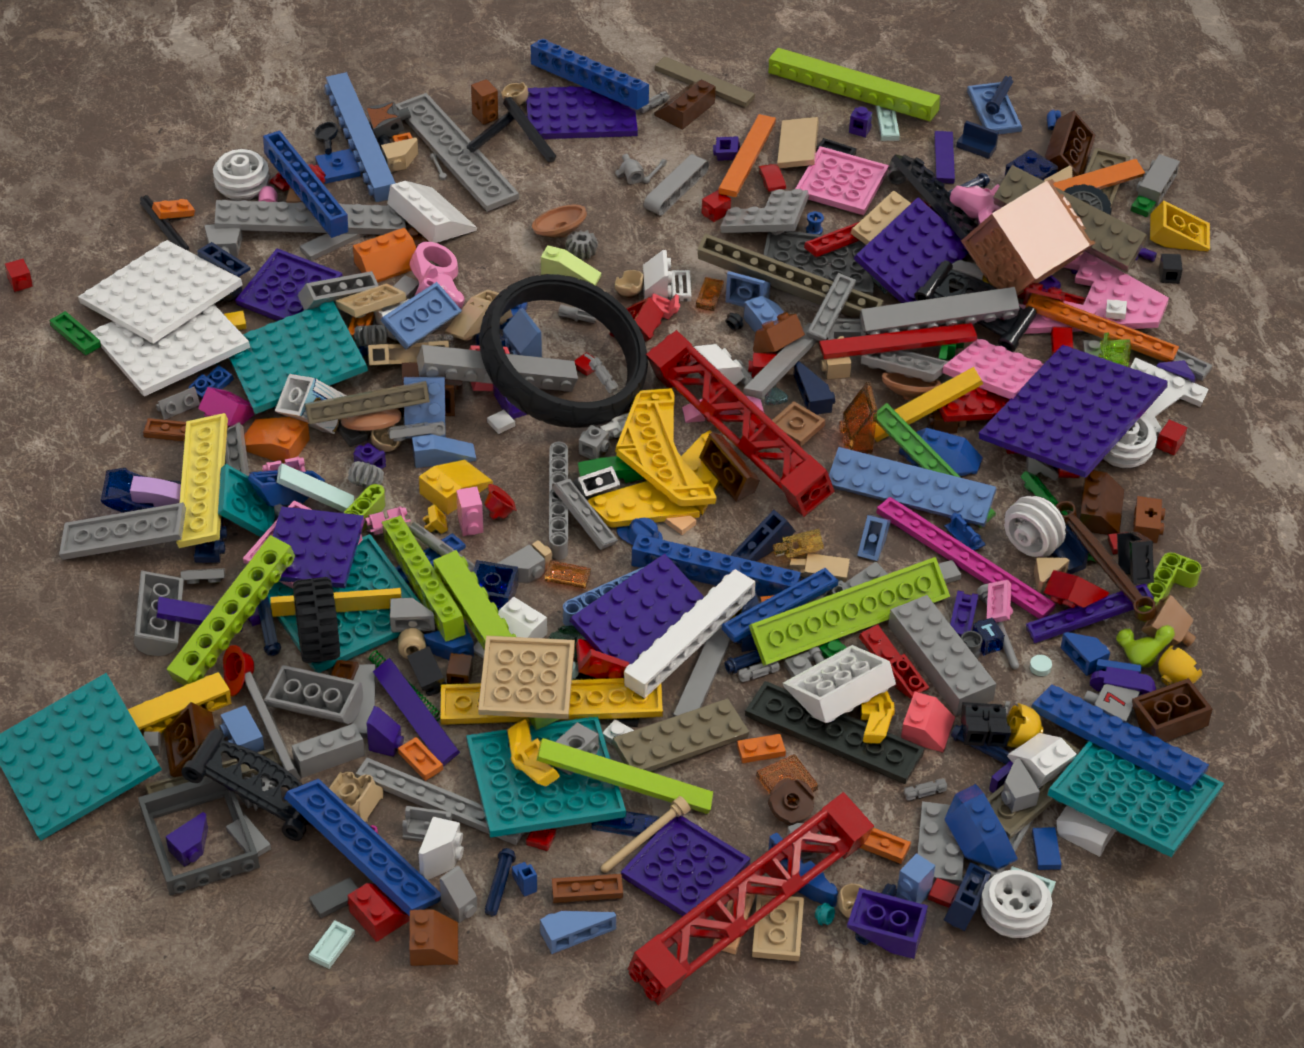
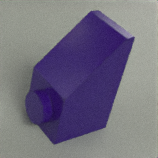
M374 706L366 722L369 751L394 757L397 749L404 742V736H401V726L379 707Z
M204 812L166 836L168 851L184 867L191 862L197 861L204 853L208 832L207 817Z

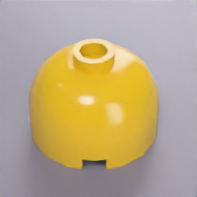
M1170 646L1159 658L1158 668L1162 676L1160 679L1166 686L1188 678L1194 684L1202 676L1201 669L1197 671L1194 667L1197 664L1195 660L1178 647L1176 650H1173V646Z
M1017 703L1018 706L1014 705L1006 718L1007 724L1011 729L1007 746L1012 748L1020 747L1039 733L1043 734L1039 714L1033 708Z

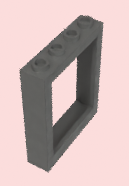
M206 776L200 783L187 782L138 797L141 813L169 895L183 893L186 890L205 886L211 882L227 879L243 872H250L260 867L258 854L235 792ZM224 797L233 822L238 820L250 852L247 853L244 849L245 854L173 876L154 818Z

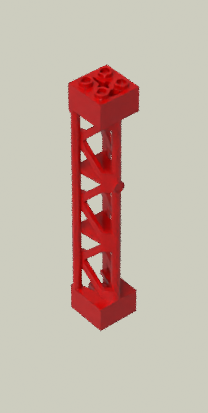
M677 330L666 336L662 342L651 348L646 354L655 376L666 387H674L709 423L711 422L785 493L788 503L803 517L835 492L827 470L805 452ZM691 373H699L703 378L685 377ZM683 385H703L702 401L700 402ZM738 410L742 415H723L719 413L722 411ZM722 422H743L742 438L739 439ZM779 448L783 453L758 451L761 449ZM761 459L784 460L783 476L780 478Z
M842 792L817 814L696 907L635 951L628 967L631 979L636 983L639 982L644 988L645 995L651 1001H655L657 1005H660L679 990L683 981L738 937L743 936L751 927L838 859L843 857L845 860L863 846L874 825L852 800ZM809 841L827 845L806 844V842ZM801 852L830 854L800 877ZM786 857L788 859L787 871L780 864ZM767 873L770 877H765L763 875ZM751 884H759L771 887L751 886ZM746 894L776 896L745 920ZM730 900H733L732 915L724 906ZM712 916L716 921L708 920L707 918ZM695 927H701V928H707V929H713V930L696 929ZM689 937L721 939L690 964L688 963ZM675 943L677 944L676 958L668 950Z

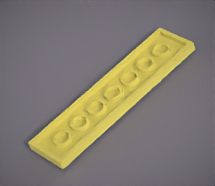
M225 413L186 421L180 503H184L186 513L182 540L176 541L179 548L220 539L221 515L218 514L221 467L225 465L228 418Z

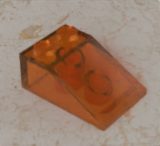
M870 382L864 384L843 412L842 421H839L840 433L844 434L842 438L843 447L865 454L873 453L877 407Z

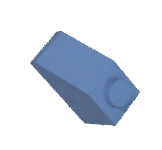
M867 515L857 556L875 561L879 560L891 520Z

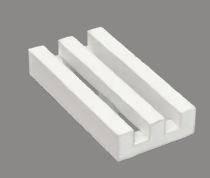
M672 270V298L677 294L680 301H684V299L691 301L690 270ZM675 275H678L679 293H676ZM682 275H686L687 293H683Z

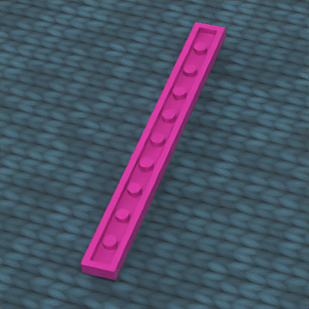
M892 497L887 498L877 507L876 513L891 520L892 524L949 561L953 560L955 565L984 584L1009 580L1011 583V601L1038 619L1046 617L1055 609L1056 603Z

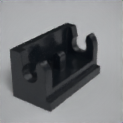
M428 646L408 655V660L422 690H428L426 691L427 696L440 693L441 685L446 684L430 647Z

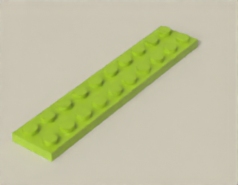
M933 557L748 626L763 666L889 620L890 609L928 595L934 603L950 597L937 559Z

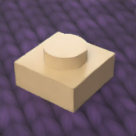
M537 540L532 544V547L545 559L546 570L552 566V551L548 546L543 545Z

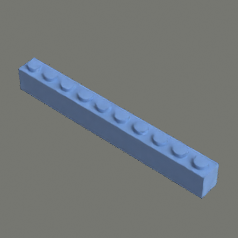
M347 72L326 77L327 84L324 85L325 93L329 95L330 105L333 106L334 114L338 117L340 128H343L345 139H348L349 149L353 150L352 153L355 161H358L357 165L360 173H362L364 184H368V193L370 196L373 195L375 202L388 200L390 185L396 183Z

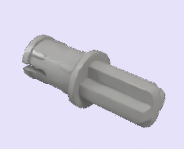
M563 304L559 307L558 316L571 318L576 322L581 320L596 323L597 321L596 318L579 308Z

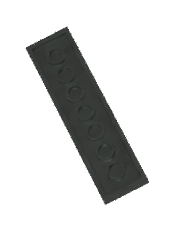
M764 681L745 710V716L903 784L907 783L925 750L922 746L888 732L879 744L864 743L863 736L867 723L846 714L836 717L832 722L824 723L814 718L786 689Z

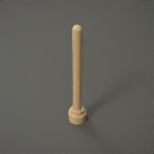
M678 796L672 801L669 811L601 866V871L603 873L609 872L673 818L687 814L691 808L686 800Z

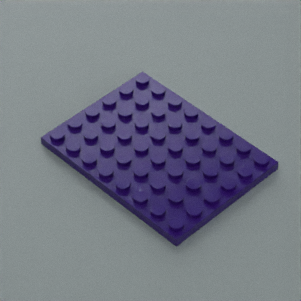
M1062 345L1026 382L1014 399L1011 398L979 432V439L1086 478L1168 387V381Z

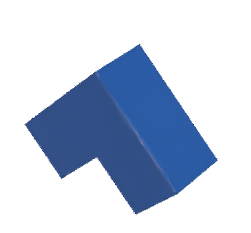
M523 862L512 866V876L523 896L525 897L537 892V874L532 865H527Z

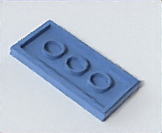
M1001 82L967 86L968 95L982 126L998 131L999 134L1022 132V125L1007 94L997 114L991 115L986 111V104L991 101Z
M436 282L383 316L380 321L407 350L458 316L462 310Z

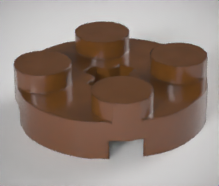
M783 779L771 790L768 805L777 819L791 826L805 821L814 809V794L811 788L801 780ZM786 797L790 799L796 798V806L789 805Z

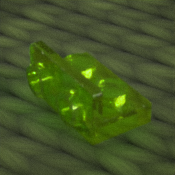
M1109 332L1104 333V340L1100 341L1102 353H1099L1098 357L1128 367L1131 351L1130 339L1110 340Z

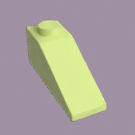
M547 245L541 256V275L559 274L587 281L595 286L601 277V272L565 249Z

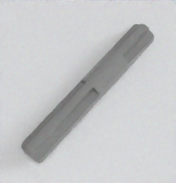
M413 522L409 526L413 536L439 555L443 556L455 551L418 523ZM466 559L470 572L474 571V564Z

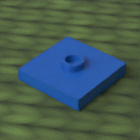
M351 149L315 156L316 164L326 174L324 177L325 184L361 176Z

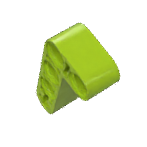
M379 484L368 486L343 513L364 515L365 520L368 515L381 512L385 508V489ZM364 521V525H363V528H362V532H363V530L367 527L365 521Z
M1172 552L1164 554L1154 572V583H1148L1147 585L1154 597L1155 606L1160 599L1168 596L1174 583L1187 588L1195 587L1198 584L1201 572L1199 562ZM1143 606L1140 607L1138 610L1141 612H1147L1151 610L1152 607Z

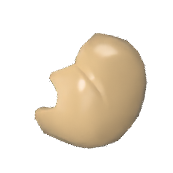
M524 82L511 83L504 87L501 95L503 100L506 97H512L516 104L520 106L528 99L529 92Z
M627 270L624 271L622 278L616 277L615 290L622 296L632 297L639 294L643 289L644 276L640 271Z
M387 428L372 430L371 442L379 451L390 452L401 444V441H394L389 438Z
M850 883L844 885L839 892L838 908L847 918H850L859 888L863 889V886L860 884Z

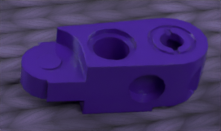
M1107 667L1106 671L1099 670L1092 673L1090 678V686L1101 692L1105 684L1139 691V696L1156 690L1152 677L1140 674L1138 671Z

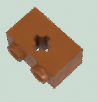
M487 79L472 84V114L482 125L497 120L498 90Z
M1137 496L1134 509L1133 532H1139L1152 540L1153 543H1157L1159 535H1163L1164 523H1161V520L1164 521L1165 517L1162 499Z

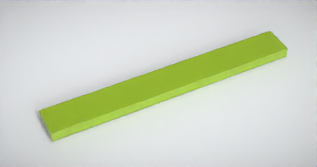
M542 738L536 761L670 803L678 796H681L686 800L691 809L708 814L711 810L713 791Z

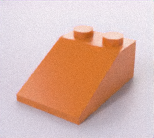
M293 417L255 419L244 434L246 452L273 461L281 460L283 464L285 459L299 456L310 440L308 422Z

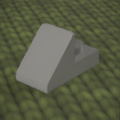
M1030 457L1026 458L1027 472L1034 475L1041 472L1044 476H1048L1054 481L1058 479L1057 467Z

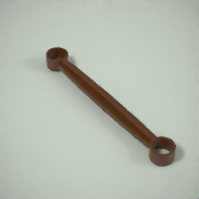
M1070 501L1059 502L1055 507L1060 512L1064 510L1072 511L1069 515H1062L1065 525L1070 527L1098 565L1132 602L1135 617L1140 621L1152 620L1156 615L1155 601L1150 597L1140 594L1112 556L1077 518L1075 505ZM1142 606L1152 607V609L1147 612H1141L1138 610Z

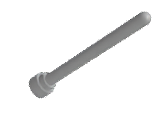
M984 584L977 589V594H979V599L987 605L988 584ZM1003 622L994 623L1010 666L1016 670L1019 668V663Z

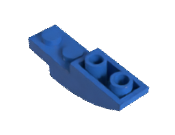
M778 833L769 836L768 850L783 840ZM786 857L780 864L787 871L788 859ZM800 857V877L815 866L811 860L804 864ZM823 872L798 891L820 904L829 903L831 907H835L837 904L838 890L833 883H830L825 878Z

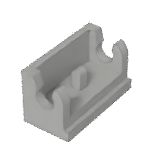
M406 806L405 820H403L402 838L423 842L432 818L437 817L452 821V812Z

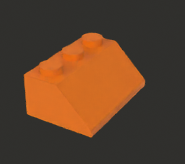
M401 228L353 245L354 263L361 273L372 271L378 283L412 271L410 260L416 250V246L405 228Z

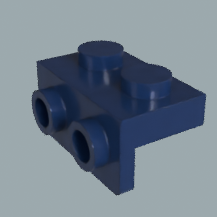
M221 518L220 539L195 546V563L221 562V554H225V542H223V539H227V526L223 525V518Z

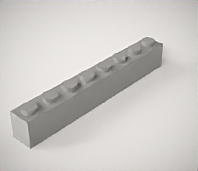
M1015 287L861 309L860 321L863 336L962 323L975 324L977 321L983 320L985 322H992L997 318L1011 319L1017 316L1020 308Z
M429 345L421 346L417 356L419 376L445 377V379L493 384L485 369L480 351ZM506 354L520 375L539 389L572 392L578 380L575 361Z

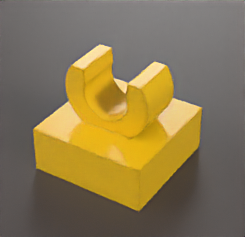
M435 504L428 507L429 515L423 518V521L427 524L424 528L429 532H433L436 529L440 534L448 531L446 515Z

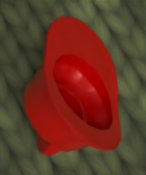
M488 484L489 493L484 505L489 510V516L493 520L497 517L505 519L514 510L517 511L513 499L504 490L494 484Z
M237 645L229 646L223 657L224 681L230 689L231 697L237 695L241 690L243 683H245V674L251 672L253 675L254 672L253 658L250 654L243 652Z

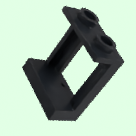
M1139 532L1117 533L1118 565L1126 575L1131 574V581L1134 585L1154 583L1153 541Z

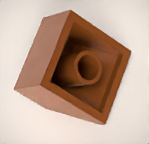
M784 312L777 316V320L763 323L762 328L755 333L754 353L776 352L804 336L805 333L797 314Z
M434 909L410 910L409 951L411 966L458 965V922Z

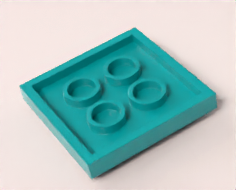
M225 464L221 467L218 514L262 537L274 523V507L268 506L257 495L248 480L249 476Z

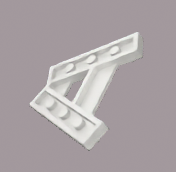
M1136 357L1130 367L1168 381V387L1142 415L1153 426L1157 437L1162 428L1155 416L1179 399L1201 407L1208 392V389Z

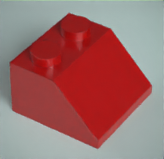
M650 297L626 308L638 324L645 342L653 337L654 330L661 324L660 320L665 314Z
M1053 570L1044 590V594L1050 596V600L1054 603L1063 604L1073 609L1075 606L1084 608L1107 597L1109 594L1108 591L1079 576Z
M366 883L347 895L349 912L376 942L410 921V916L376 884Z

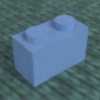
M246 705L221 714L222 724L219 725V729L224 733V737L227 736V742L243 746L255 752L264 750L263 736Z
M916 853L900 870L896 897L921 904L928 897L932 889L935 865Z

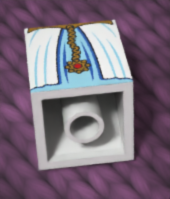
M289 374L275 412L286 417H293L308 422L305 403L347 395L315 378ZM340 419L308 424V426L322 432L334 434Z

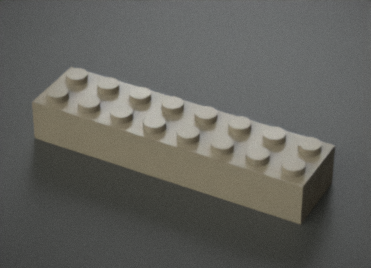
M1012 165L993 196L994 204L1002 208L1045 181ZM1056 188L1059 194H1063L1066 200L1070 202L1072 209L1082 220V224L1086 228L1084 231L1091 241L1094 240L1096 243L1085 251L1128 273L1146 242L1147 234Z

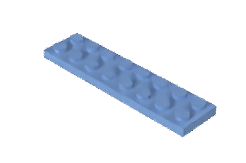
M838 447L829 473L833 488L882 501L892 497L906 507L948 518L953 513L961 514L965 522L985 527L996 493V487L841 447Z

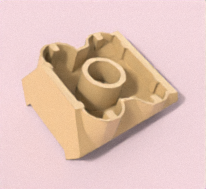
M340 772L329 787L365 822H368V817L379 800L383 799V787L376 785L373 777L367 774L356 778L352 772Z

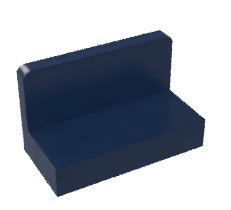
M966 121L963 134L958 139L956 147L990 159L997 149L999 132Z
M1065 525L1066 534L1064 542L1051 555L1054 558L1069 559L1067 573L1073 574L1086 569L1089 552L1069 526Z

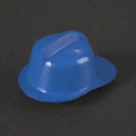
M636 518L632 520L630 526L617 527L618 536L631 545H634L638 534L663 540L657 524L649 518Z

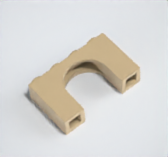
M449 341L416 343L407 350L401 344L368 345L369 365L417 362V356L422 345L449 348Z

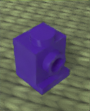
M865 107L855 108L850 116L849 133L866 138L872 128V112L868 111Z
M738 136L716 137V145H713V155L717 156L718 161L735 159L741 147Z
M369 443L364 446L359 445L354 450V462L369 463L381 469L386 467L385 452L383 450L379 451Z

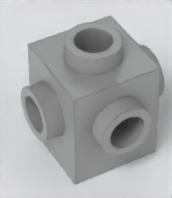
M590 425L580 436L579 454L590 459H597L603 452L606 453L610 446L609 432Z

